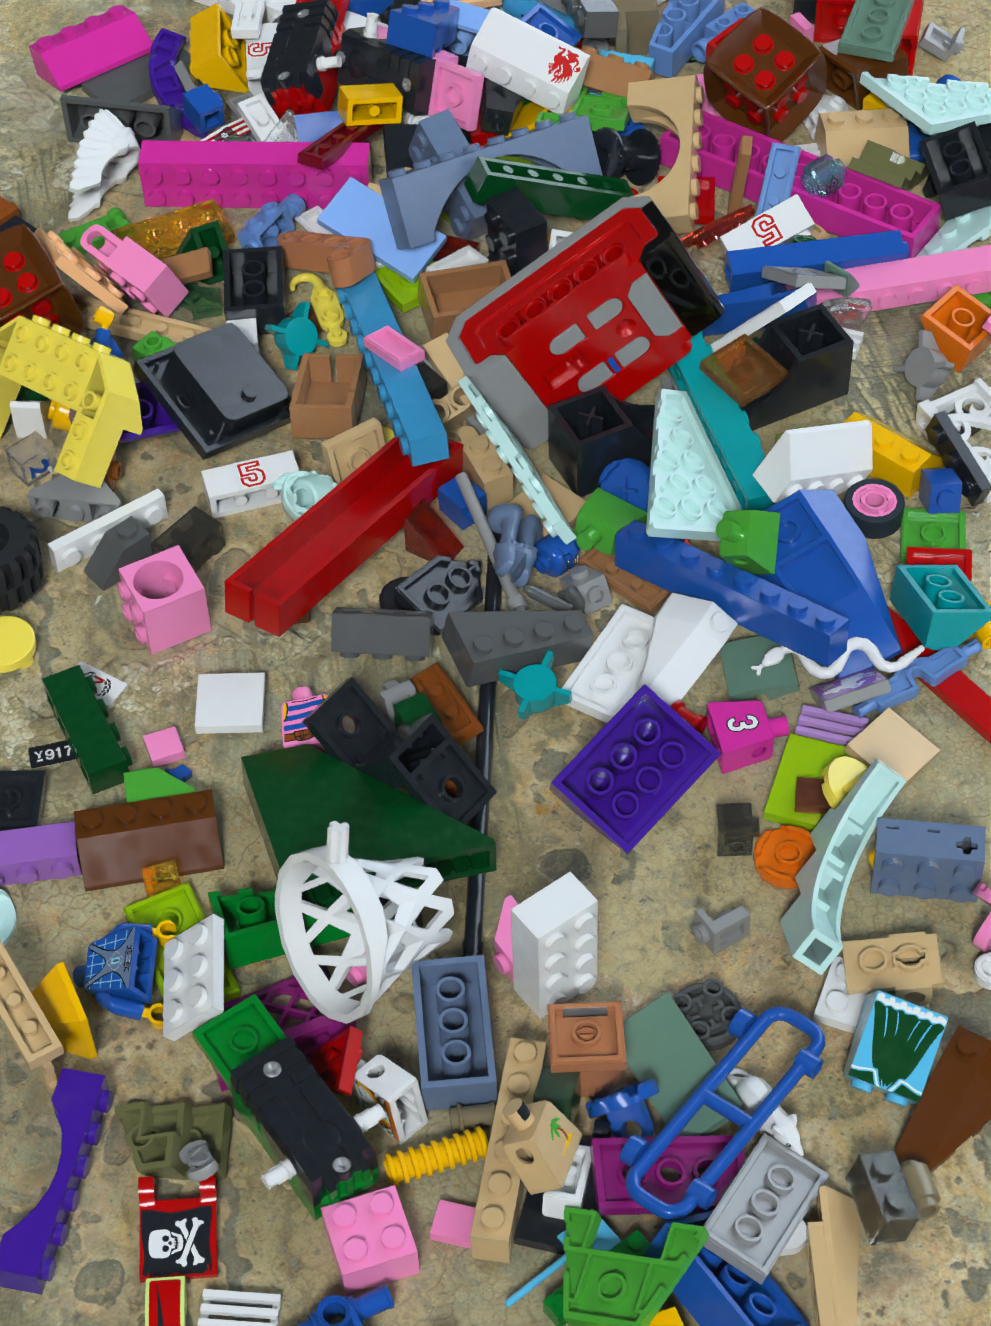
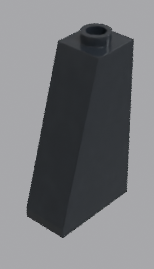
M484 77L480 102V131L508 136L527 99Z

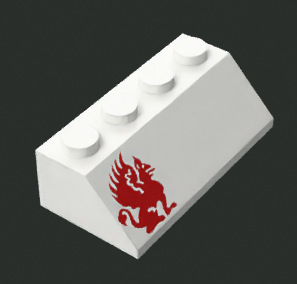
M493 7L490 9L471 44L466 68L485 75V78L554 113L564 114L575 105L579 98L590 55Z

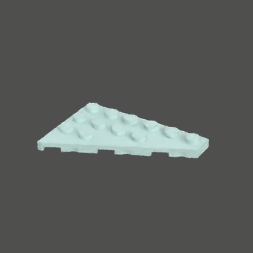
M869 72L861 73L860 84L882 99L887 106L894 108L902 114L904 119L918 126L924 134L936 135L937 133L946 132L975 121L977 127L991 123V89L988 88V83L961 82L947 79L946 84L929 83L930 79L928 77L888 74L887 78L884 79L874 78Z
M661 389L655 397L646 533L648 537L721 541V538L716 534V526L723 519L724 512L743 509L687 392Z

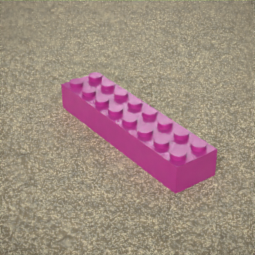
M142 140L138 167L145 207L261 208L268 202L275 201L281 203L288 194L294 193L304 200L306 209H312L317 205L325 209L350 177L367 187L369 182L373 183L370 143H352L342 157L324 170L297 163L298 153L313 142Z

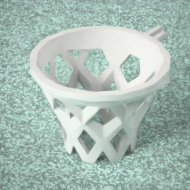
M332 821L327 828V845L290 855L279 870L275 891V913L282 947L293 975L308 999L329 1019L348 1024L369 1014L374 1003L404 971L450 940L453 931L442 927L454 915L452 899L431 895L444 879L436 868L422 866L424 858L412 857L385 861L352 858L348 855L349 824L346 822L339 824L337 821ZM365 872H376V875L373 876ZM312 873L318 876V878L304 883ZM403 877L425 880L419 889L397 883L396 881ZM326 882L343 893L328 909L302 900V892ZM379 897L388 899L389 901L384 906H382ZM424 906L439 910L425 928H420L416 924L415 920ZM350 908H352V910H353L354 913H352V912H347V911H348ZM302 913L318 919L307 933ZM328 924L351 934L341 956L314 955L310 943ZM319 965L336 966L330 980L327 979ZM366 966L367 984L341 994L338 990L351 967ZM364 992L360 1001L349 999L354 995Z

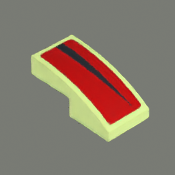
M186 1276L146 1278L145 1326H186Z

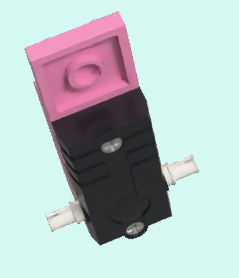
M367 13L365 27L349 28L342 33L341 49H337L334 52V56L339 55L342 59V66L338 67L336 82L343 85L394 83L403 96L402 110L420 116L427 114L433 116L449 109L460 128L466 131L477 129L485 75L458 65L459 56L441 49L439 53L435 52L433 58L387 44L388 28L377 25L379 14Z

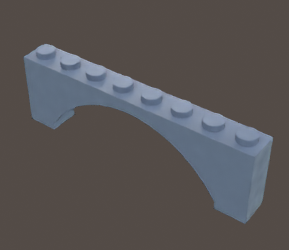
M575 111L559 115V121L552 123V119L543 120L535 123L536 128L529 131L528 127L512 130V136L505 139L504 135L494 136L486 139L488 144L480 146L479 143L462 147L463 152L456 155L455 151L437 155L438 161L432 163L430 159H425L413 163L414 168L407 171L405 167L388 171L389 177L378 181L397 249H412L436 240L434 231L444 204L453 189L470 172L478 156L488 158L513 156L529 160L539 166L603 176L588 115L576 116Z

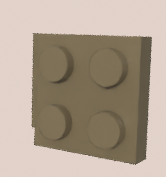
M612 0L619 11L616 38H607L609 45H612L609 46V51L631 55H647L649 42L658 24L657 0Z

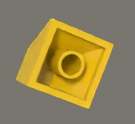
M60 962L51 969L31 993L61 1042L63 1050L91 1060L98 1056L88 1019L63 962Z

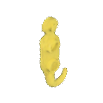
M314 273L296 275L289 284L290 291L294 292L296 285L301 282H308L313 285L311 305L321 328L328 332L327 342L333 347L344 346L348 341L347 332L341 329L344 324V314L335 292L330 290L320 276Z

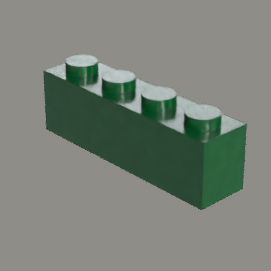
M80 665L42 678L47 701L92 794L124 783L123 773L129 772L128 766L133 765L127 747L120 748L118 744L121 738L115 723H108L106 719L109 717V713L103 699L97 700L95 697L97 689L92 676L85 677Z

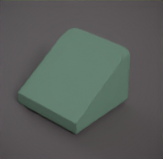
M828 260L825 262L824 272L847 279L845 290H832L847 298L860 287V284L849 272Z

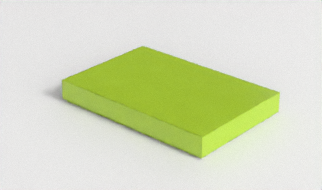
M790 733L764 810L763 819L813 831L825 814L795 812L797 777L824 779V776L821 777L822 770L831 761L843 756L850 757L844 751L846 747Z

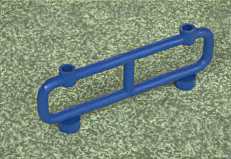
M775 1006L766 1009L758 1017L747 1009L741 1008L733 1017L728 1028V1033L739 1040L651 1144L637 1134L631 1136L625 1143L619 1159L630 1167L625 1177V1188L629 1197L654 1215L668 1220L686 1217L697 1205L707 1210L713 1204L718 1190L713 1188L714 1184L804 1075L814 1079L820 1072L824 1060L819 1056L825 1047V1035L821 1027L814 1021L788 1007ZM773 1022H787L807 1034L811 1042L806 1049L803 1048L799 1051L793 1065L752 1115H749L714 1093ZM703 1105L741 1127L701 1177L695 1178L691 1182L685 1196L678 1203L667 1204L641 1187L640 1181Z

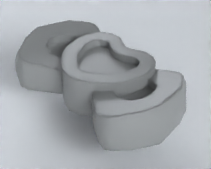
M206 1140L190 1142L179 1152L180 1160L189 1166L187 1175L191 1182L206 1180L219 1169L218 1163L212 1157L210 1146Z

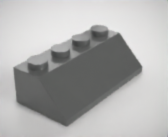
M61 95L60 97L68 142L79 143L84 139L83 131L89 128L88 122L94 120V115L99 113L100 109L109 110L125 127L131 128L135 133L140 149L142 140L180 141L183 134L181 111L171 106Z

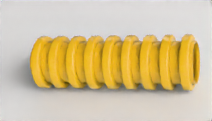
M480 1126L474 1128L475 1131L470 1132L467 1129L460 1136L458 1133H454L450 1139L444 1136L441 1137L440 1142L430 1140V1145L427 1146L421 1143L417 1149L411 1146L404 1153L401 1150H397L394 1156H391L390 1153L385 1154L383 1162L389 1183L392 1186L398 1187L401 1181L407 1184L414 1177L416 1180H421V1175L424 1174L430 1177L434 1171H438L440 1174L447 1167L453 1170L457 1164L463 1167L470 1160L472 1163L478 1162L480 1157L485 1160L489 1144L485 1131Z

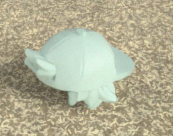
M312 470L310 472L297 471L292 474L285 472L271 486L273 490L281 492L282 507L295 522L338 484L333 482L331 476L319 475L315 470Z

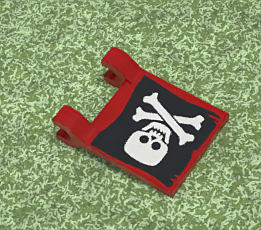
M215 1174L206 1180L199 1181L200 1197L157 1200V1185L155 1184L154 1176L138 1177L140 1283L146 1282V1278L186 1276V1279L218 1277V1182L215 1180Z

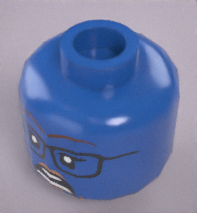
M548 534L534 544V547L538 549L534 567L541 574L546 573L551 577H560L579 561L580 547L577 545L576 539L566 545L559 535L553 538Z

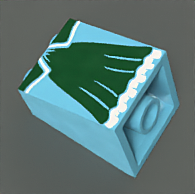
M879 990L865 996L842 1077L851 1080L850 1087L861 1092L871 1094L872 1089L885 1093V1100L894 1105L906 1108L908 1103H919L949 1017Z

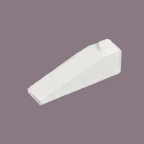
M676 593L670 594L654 617L652 624L654 631L651 642L647 645L646 654L648 655L644 671L640 673L636 692L646 684L669 706L675 701L681 700L723 647L738 623L714 602Z

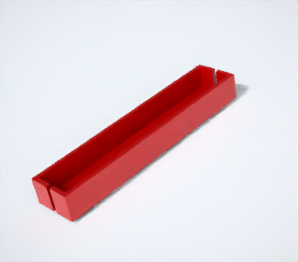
M394 437L225 580V612L248 623L255 620L256 627L280 637L438 497V488L462 472L464 444L447 438L448 459L413 467L408 455H402L399 437Z

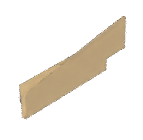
M819 1186L816 1202L818 1222H807L806 1252L815 1326H856L861 1205L857 1200L828 1186Z

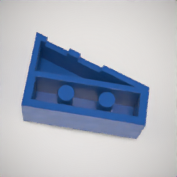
M433 0V2L419 1L418 5L403 4L402 8L390 10L386 43L433 58L435 52L439 53L442 47H447L455 41L460 8L450 5L449 0Z

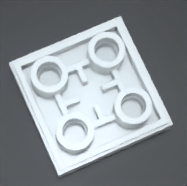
M265 672L198 674L195 714L196 734L263 732Z

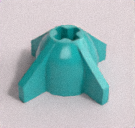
M300 302L292 315L283 319L277 326L272 324L265 325V330L274 336L275 344L282 353L286 370L297 371L299 356H303V353H311L315 346L328 347L329 342L318 339L316 326L308 319L311 303Z
M547 651L541 665L525 666L517 674L502 669L498 673L499 681L514 692L516 702L520 706L518 709L519 719L525 720L534 713H543L551 707L570 704L572 701V691L557 687L556 676L551 670L554 661L552 651Z

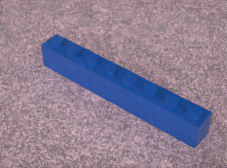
M637 520L632 521L615 534L616 567L671 593L714 602L734 619L738 625L826 667H829L847 651L848 618L676 538L648 537L646 524Z

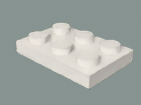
M215 914L210 915L165 943L163 1037L176 1041L224 1012V919Z

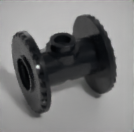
M603 127L593 133L603 176L618 178L623 169L627 179L636 186L647 185L655 179L661 164V150L658 139H656V136L651 131L637 129L629 136H620L613 128Z

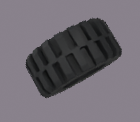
M4 506L0 507V615L3 611H12L18 608L21 602H27L33 595L32 593H35L40 586L44 575L38 534L35 526L21 513L13 512L10 508Z

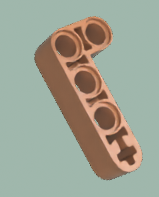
M289 231L277 237L278 246H282L285 268L330 273L332 284L336 288L353 286L376 270L373 249L369 238L304 231Z

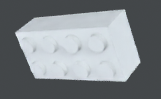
M568 872L511 909L514 990L540 1019L548 1014L547 1004H565L577 994L588 992L597 982L598 900L571 872Z

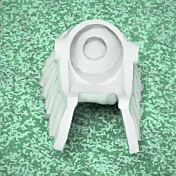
M100 109L99 113L94 115V120L88 122L89 128L83 131L84 139L79 142L80 148L75 152L77 160L73 162L75 169L70 174L73 180L69 183L68 191L75 193L72 196L73 202L69 205L71 208L68 213L70 222L79 221L86 217L94 208H99L104 194L116 184L126 183L128 174L134 169L139 160L140 147L135 138L134 131L129 127H125L107 109Z

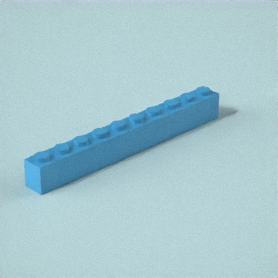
M372 272L353 286L335 288L339 304L342 305L345 320H349L351 334L353 337H356L358 351L363 354L365 367L370 371L372 384L377 386L380 403H384L386 417L388 420H391L395 438L399 437L402 455H408L413 467L448 459L449 450L446 430L416 364L400 372L364 347L363 338L387 325L403 335L375 272Z

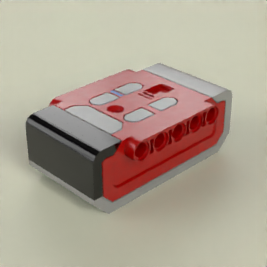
M650 196L622 197L456 316L446 343L465 375L521 445L526 449H534L548 440L549 405L602 385L612 395L623 401L684 358L692 349L690 339L718 320L724 312V305Z

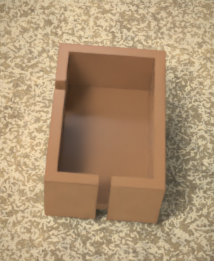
M506 260L419 273L417 297L431 340L446 332L449 335L456 316L511 278Z
M303 353L289 406L293 438L330 439L357 426V419L359 418L366 387L363 355L336 354L338 382H333L330 354Z

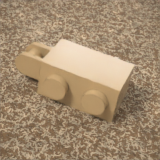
M462 426L457 432L458 439L460 440L459 443L464 444L462 472H466L469 479L486 493L487 508L513 500V473L495 449L497 447L493 445L486 433L478 435L472 426Z

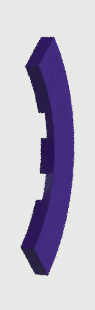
M161 28L151 46L148 65L153 94L159 105L179 109L181 111L183 129L203 139L213 133L215 129L200 134L184 115V90L174 67L186 44V37Z

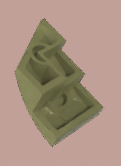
M870 140L867 141L860 160L852 157L848 167L903 190L915 187L929 173L926 164L903 156L891 148Z
M146 1101L115 1106V1114L122 1122L126 1133L124 1135L126 1143L132 1149V1159L140 1174L168 1179L190 1180L187 1175L189 1166L180 1160L179 1152L190 1142L206 1140L210 1146L212 1157L219 1166L215 1173V1180L226 1179L232 1108L228 1104L220 1103L192 1108L186 1102L152 1107Z

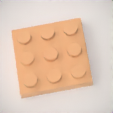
M38 227L34 234L54 265L118 314L122 315L128 308V305L122 299L124 293L115 286L116 284L108 277V274L98 265L93 264L92 266L85 260L86 257L74 247L70 249L55 232L49 230L46 233Z

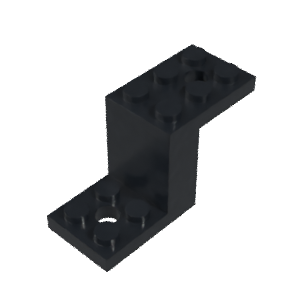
M353 677L347 678L302 721L330 756L395 789L405 786L414 799L465 825L497 793L433 713L394 728ZM344 716L350 717L355 724V730L352 734L348 733L343 727L342 721ZM447 780L452 781L456 785L457 794L455 798L450 797L446 793L445 784Z

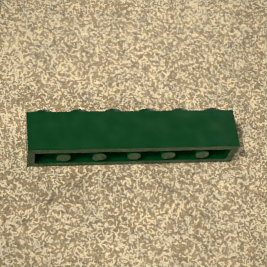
M482 156L477 157L464 182V186L473 203L478 205H486V199L518 187L540 213L574 217L579 220H592L622 197L634 196L626 179Z

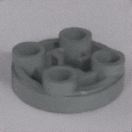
M711 978L705 982L689 985L672 997L707 1051L722 1049L736 1039L728 1033V1028L733 1017L742 1006L738 998L729 989L725 988L720 980Z

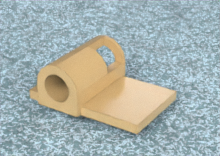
M925 931L889 934V938L842 941L847 995L873 993L877 990L882 992L895 991V997L921 1007L932 1000V988L943 987L937 934H925Z

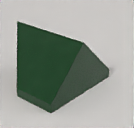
M216 220L189 229L175 255L208 247L211 252L213 277L199 281L207 285L223 281V250H228L219 221Z

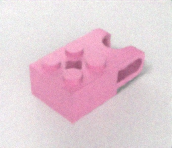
M98 224L92 225L83 233L80 239L82 247L98 261L99 266L109 277L122 287L121 291L132 300L137 298L141 301L140 304L149 313L156 314L158 312L164 317H169L189 293L166 264L127 236L122 241ZM103 236L105 238L104 246L100 249L93 247L91 244L93 239Z

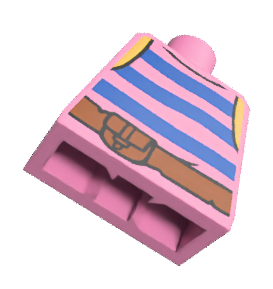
M298 687L291 694L293 701L284 702L281 705L283 748L309 744L329 755L302 722L328 695L312 696L310 688Z

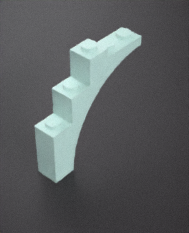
M877 758L836 810L830 808L810 833L816 851L795 876L801 895L780 920L792 957L820 975L824 973L843 949L840 931L841 914L847 888L857 862L877 825L878 817L881 818L888 806L906 783L902 775Z

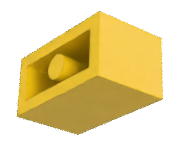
M394 83L339 86L338 114L346 126L401 123L403 96Z

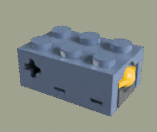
M878 817L874 847L868 853V862L871 865L870 893H879L885 896H912L920 899H945L959 903L977 902L978 898L972 892L978 883H981L985 864L986 827Z

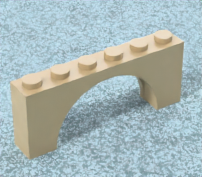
M695 75L628 83L627 108L633 123H651L662 126L675 134L680 140L679 154L670 172L652 188L631 196H650L674 234L694 232V220L699 219V209L697 202H695V197L700 196V184L696 177L697 173L701 172V160L698 155V149H702L701 132H699V126H703L704 121L700 103H704L705 95L703 86H698Z

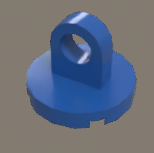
M632 458L615 460L606 466L599 478L600 488L647 512L650 468L643 462Z
M651 1078L647 1081L643 1080L615 1090V1092L605 1096V1098L597 1097L587 1102L585 1108L589 1118L606 1114L609 1122H611L615 1138L630 1137L626 1129L628 1121H634L640 1126L641 1137H653V1122L644 1099L660 1091L656 1080Z

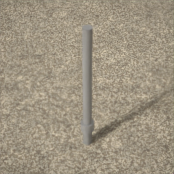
M461 472L455 476V479L494 567L493 551L497 541L467 473ZM507 573L504 577L498 576L507 597L506 605L508 610L527 611L529 607L524 596L519 594L517 587L510 581L511 574Z

